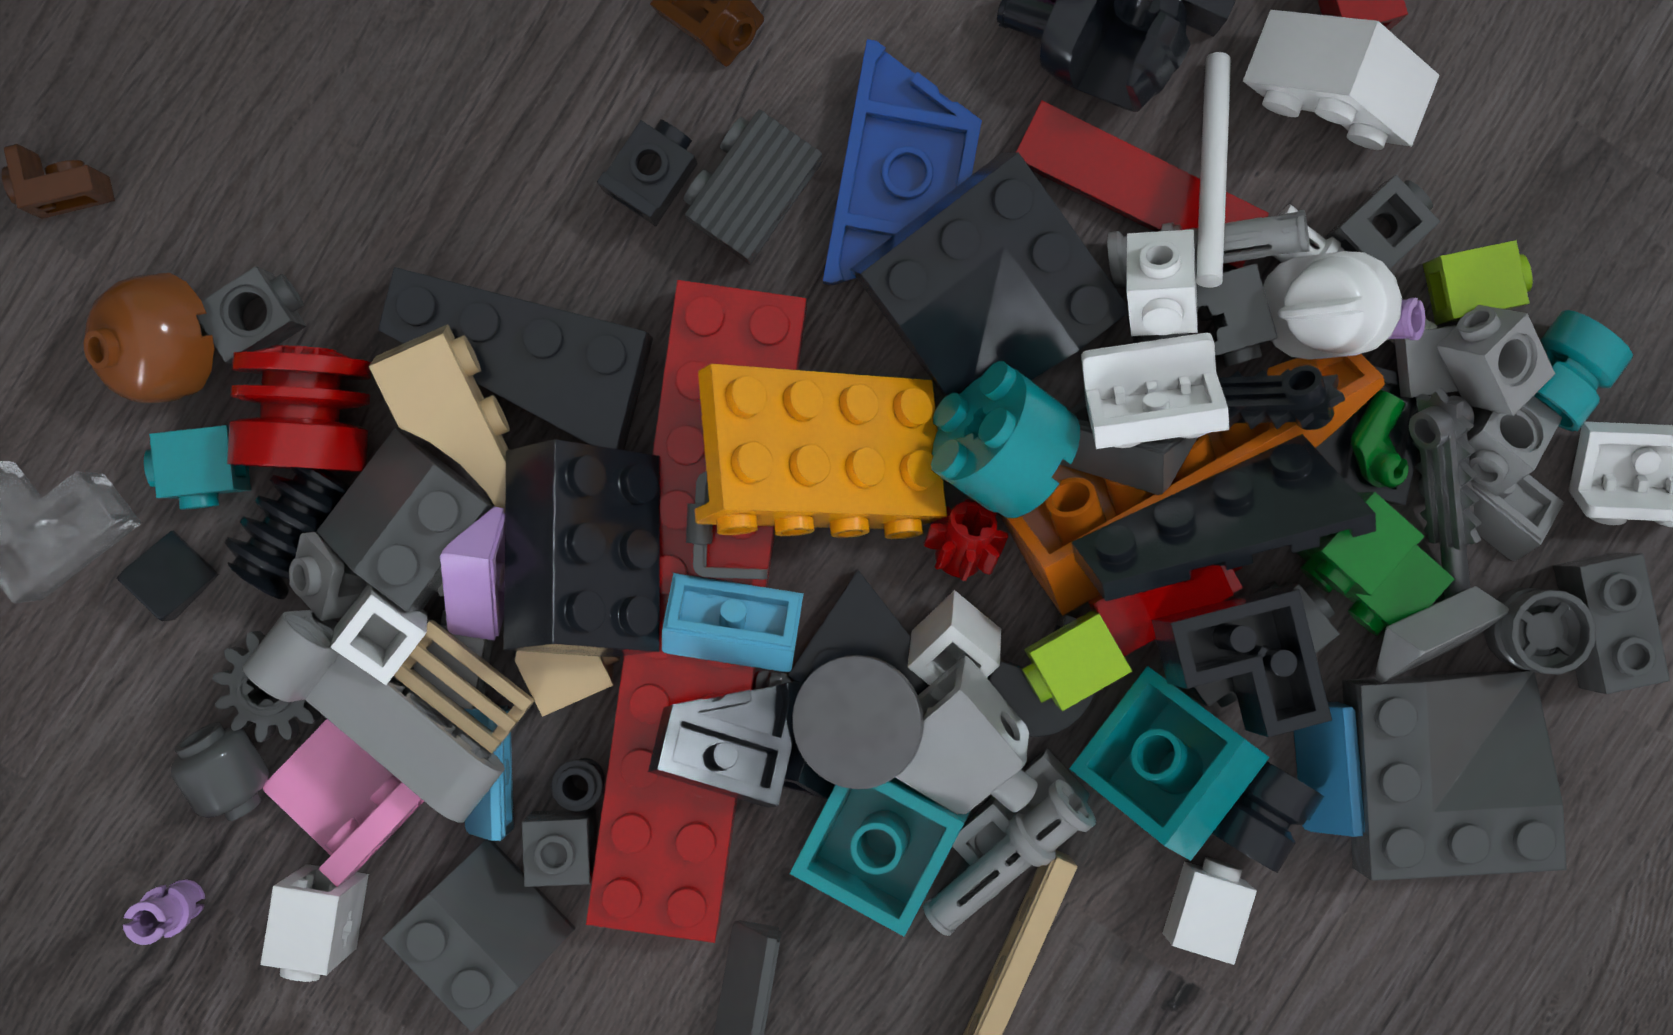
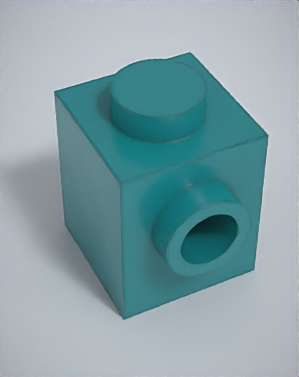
M229 425L149 434L151 449H147L144 454V471L148 484L151 487H155L156 498L179 499L180 510L219 506L218 494L251 491L249 466L227 464Z

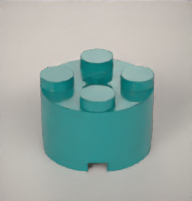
M998 361L992 364L981 377L972 382L960 395L958 393H951L937 406L933 416V423L939 428L933 444L931 468L941 478L987 510L994 513L998 512L1005 518H1017L1041 505L1060 484L1052 476L1062 459L1072 464L1080 441L1079 421L1063 404L1019 371L1013 369L1004 361Z

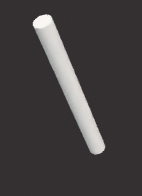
M1223 52L1211 53L1205 60L1196 283L1206 288L1217 287L1223 282L1231 57Z

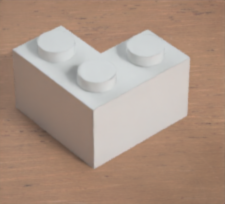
M1270 9L1243 82L1263 96L1262 105L1274 113L1287 117H1298L1301 110L1315 112L1319 117L1348 130L1346 137L1351 142L1365 148L1382 150L1385 143L1412 147L1439 74L1379 21Z

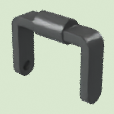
M707 471L703 472L696 480L695 504H687L686 543L694 544L693 568L695 572L702 577L767 579L768 569L707 567V546L712 544L713 525L697 524L694 511L695 508L709 502Z

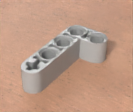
M312 610L284 612L242 666L246 676L256 686L276 699L284 702L306 700L434 810L450 820L463 823L505 770L500 759L494 753L491 754L394 676L385 685L330 648L337 621L334 619L321 621Z

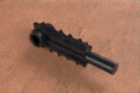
M1309 365L1299 366L1291 371L1287 369L1281 375L1268 376L1262 370L1255 376L1243 377L1237 371L1230 377L1218 378L1228 406L1229 428L1236 423H1246L1252 430L1260 423H1272L1278 429L1286 422H1296L1302 429L1316 430L1326 426L1334 416L1333 407L1345 401L1343 393L1337 390L1339 383L1338 375L1322 376L1319 369Z

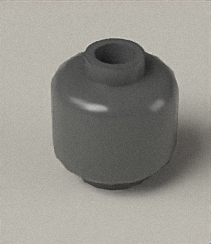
M214 722L193 732L175 747L178 757L172 763L171 775L198 816L212 818L224 814L228 821H233L246 815L260 804L261 798L258 792L267 782L269 770L246 731L243 729L233 731L231 727L224 728L220 722Z

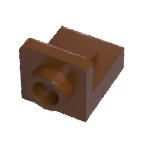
M652 0L650 3L662 18L702 44L715 60L725 67L729 66L736 56L750 45L756 31L764 22V16L751 0Z
M19 144L4 147L7 166L2 168V182L7 196L13 204H17L18 209L43 219L115 201L110 177L89 165H85L83 161L68 160L50 164L45 167L46 175H44L41 159L37 153Z

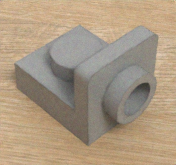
M316 532L302 533L300 535L296 556L289 568V585L321 621L343 617L368 583L354 573Z

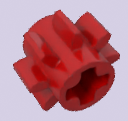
M965 499L964 502L957 504L953 509L946 506L947 517L934 521L930 525L924 540L925 547L936 549L935 568L937 570L942 569L951 576L961 578L962 581H966L968 577L976 574L979 569L983 573L991 575L1008 539V533L996 530L997 512L989 511L977 502L970 501V499Z

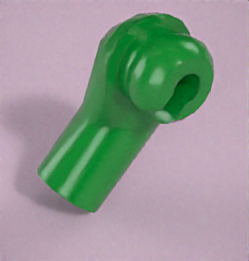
M1379 390L1370 401L1351 436V446L1361 474L1370 484L1376 487L1394 488L1404 482L1409 469L1407 460L1401 458L1396 452L1390 438V433L1404 410L1406 403L1383 390Z

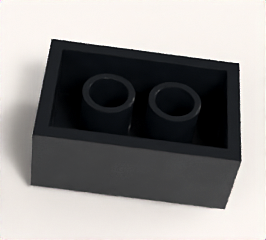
M557 439L507 450L503 650L597 657H617L659 652L660 456Z

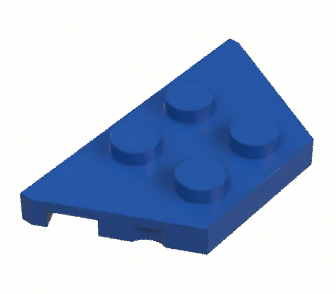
M867 39L823 276V284L836 285L856 279L850 270L853 266L972 176L982 120L960 103L949 100L939 92L936 85L919 72L913 73L888 54L886 48L875 40Z

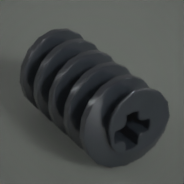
M291 467L296 474L293 480L273 474L270 481L280 493L279 499L274 500L258 495L254 500L266 517L263 521L243 516L239 521L250 535V539L245 542L227 537L224 541L225 545L236 557L232 563L228 562L231 570L250 585L277 599H285L289 593V588L281 577L290 579L289 568L291 562L295 559L300 535L308 532L317 533L318 528L327 518L325 514H330L341 500L342 496L339 492L345 494L350 488L348 484L326 469Z

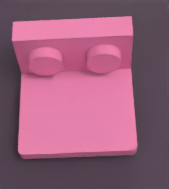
M328 719L319 726L263 786L264 792L331 855L318 869L336 887L353 876L425 802Z

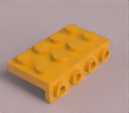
M710 364L698 371L709 502L694 509L695 522L697 524L717 525V533L721 535L747 534L757 531V526H774L775 535L777 536L805 535L814 532V527L830 528L831 536L836 538L857 537L868 534L870 532L869 529H884V535L887 539H905L922 535L923 525L947 517L943 478L931 468L933 459L932 449L938 431L937 426L933 423L935 401L932 380Z

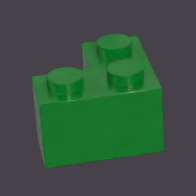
M1358 492L1357 494L1376 513V532L1352 537L1348 529L1319 537L1320 546L1296 553L1306 561L1300 570L1325 592L1330 593L1334 589L1349 599L1353 605L1348 609V613L1366 630L1378 636L1382 630L1385 632L1387 626L1430 607L1453 582L1454 578L1417 545L1424 537L1420 531L1376 492Z

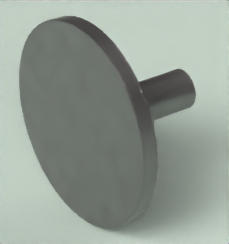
M863 655L845 656L822 665L804 682L794 704L793 733L802 757L819 776L841 787L868 789L894 779L912 762L922 740L923 712L913 686L895 667L874 657Z

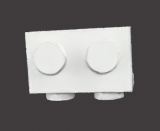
M1210 333L1086 350L1081 354L1086 408L1096 449L1108 447L1130 448L1142 442L1177 437L1198 438L1207 433L1229 430L1228 406L1216 373L1215 343Z
M1585 421L1581 427L1568 491L1587 517L1606 525H1622L1627 520H1648L1673 528V425Z

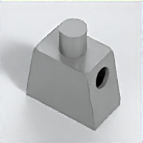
M964 655L918 695L923 712L922 740L912 762L895 778L955 814H967L990 794L1011 812H1018L1030 802L1038 787L1037 782L1022 770L1027 761L1029 731L1026 724L976 664Z

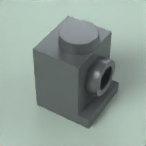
M1395 175L1382 183L1325 237L1327 239L1331 237L1336 238L1341 242V247L1344 251L1365 252L1382 261L1390 270L1440 223V220L1430 211L1433 208V203L1425 191L1410 180L1403 182ZM1375 217H1383L1390 223L1391 232L1388 238H1385L1372 225Z

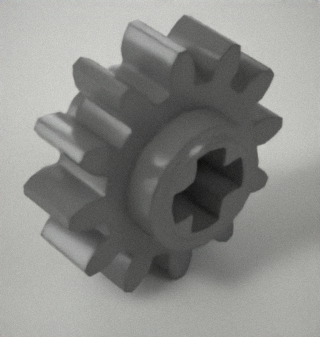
M261 631L247 633L246 645L249 652L236 646L226 648L224 655L234 665L233 670L213 674L212 679L221 685H228L230 694L218 699L215 706L218 709L236 707L239 713L232 721L231 729L233 731L248 727L253 722L256 723L255 738L257 742L269 740L276 731V725L278 726L279 733L286 740L299 735V724L296 717L304 723L312 724L321 719L320 712L306 700L284 702L274 697H269L266 692L256 686L246 676L242 666L265 637Z

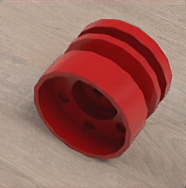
M271 345L268 348L251 352H234L232 370L262 374L261 385H232L231 396L260 404V417L242 418L229 422L227 464L362 472L367 463L368 430L339 422L340 409L369 405L370 394L342 391L341 380L371 379V370L369 368L371 362L350 358L333 349L307 346Z

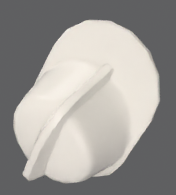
M1341 251L1296 257L1280 263L1267 276L1263 285L1278 337L1272 340L1276 348L1295 358L1320 359L1354 356L1377 349L1391 337L1401 316L1402 296L1396 277L1382 261L1365 252Z

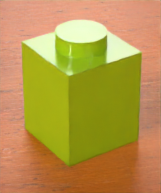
M1517 240L1442 255L1423 263L1435 325L1458 321L1478 305L1510 310L1530 304L1527 292L1532 289V270L1527 257L1524 254H1519Z
M1094 611L1084 614L1024 649L1031 664L1024 667L1022 671L1041 703L1052 698L1055 705L1062 711L1132 672L1101 615Z

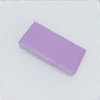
M499 507L491 508L452 540L442 550L440 555L447 630L451 634L494 641L496 636H499L504 619L505 513L504 508Z

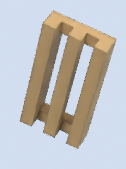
M434 620L427 623L425 636L394 674L396 679L491 754L497 750L535 701ZM433 642L437 643L513 703L512 709L506 713L427 649ZM417 662L496 723L498 725L497 728L492 732L412 668Z

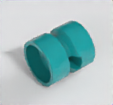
M1564 310L1541 338V344L1555 375L1534 396L1562 417L1558 425L1559 427L1569 431H1578L1600 403L1597 389L1611 388L1632 361L1633 353L1619 336L1604 325L1579 312Z

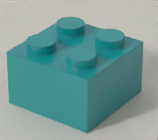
M1147 666L1069 769L1162 845L1191 861L1270 757L1177 687L1167 684L1165 678Z
M897 778L868 789H850L835 785L790 874L905 937L970 811L967 814H955Z

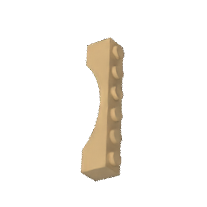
M447 324L377 355L369 365V368L398 427L430 442L459 463L484 489L494 506L504 508L505 513L506 451L509 449L502 434L509 432L510 429L495 396L492 395L484 399L473 377L474 374L481 372V368L466 336L463 335L455 339ZM516 651L515 663L542 717L613 686L612 663L620 660L619 656L597 657Z

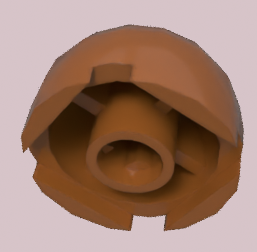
M157 273L133 276L118 281L94 301L86 322L84 352L93 370L108 389L134 402L159 403L176 401L203 389L212 371L214 343L212 335H201V328L196 315L207 313L201 299L190 285L172 273Z

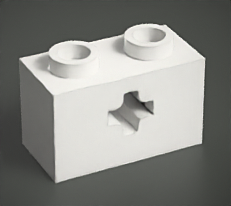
M306 864L275 884L272 890L261 965L281 968L280 976L294 981L311 982L319 980L320 975L327 976L357 949L369 874L356 872L336 887L318 869L320 866Z

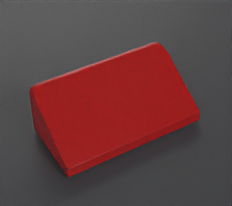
M1210 565L1192 570L1191 579L1110 601H1105L1100 594L1087 602L1094 612L1101 615L1123 656H1126L1156 639L1152 620L1219 603L1234 594L1222 567Z

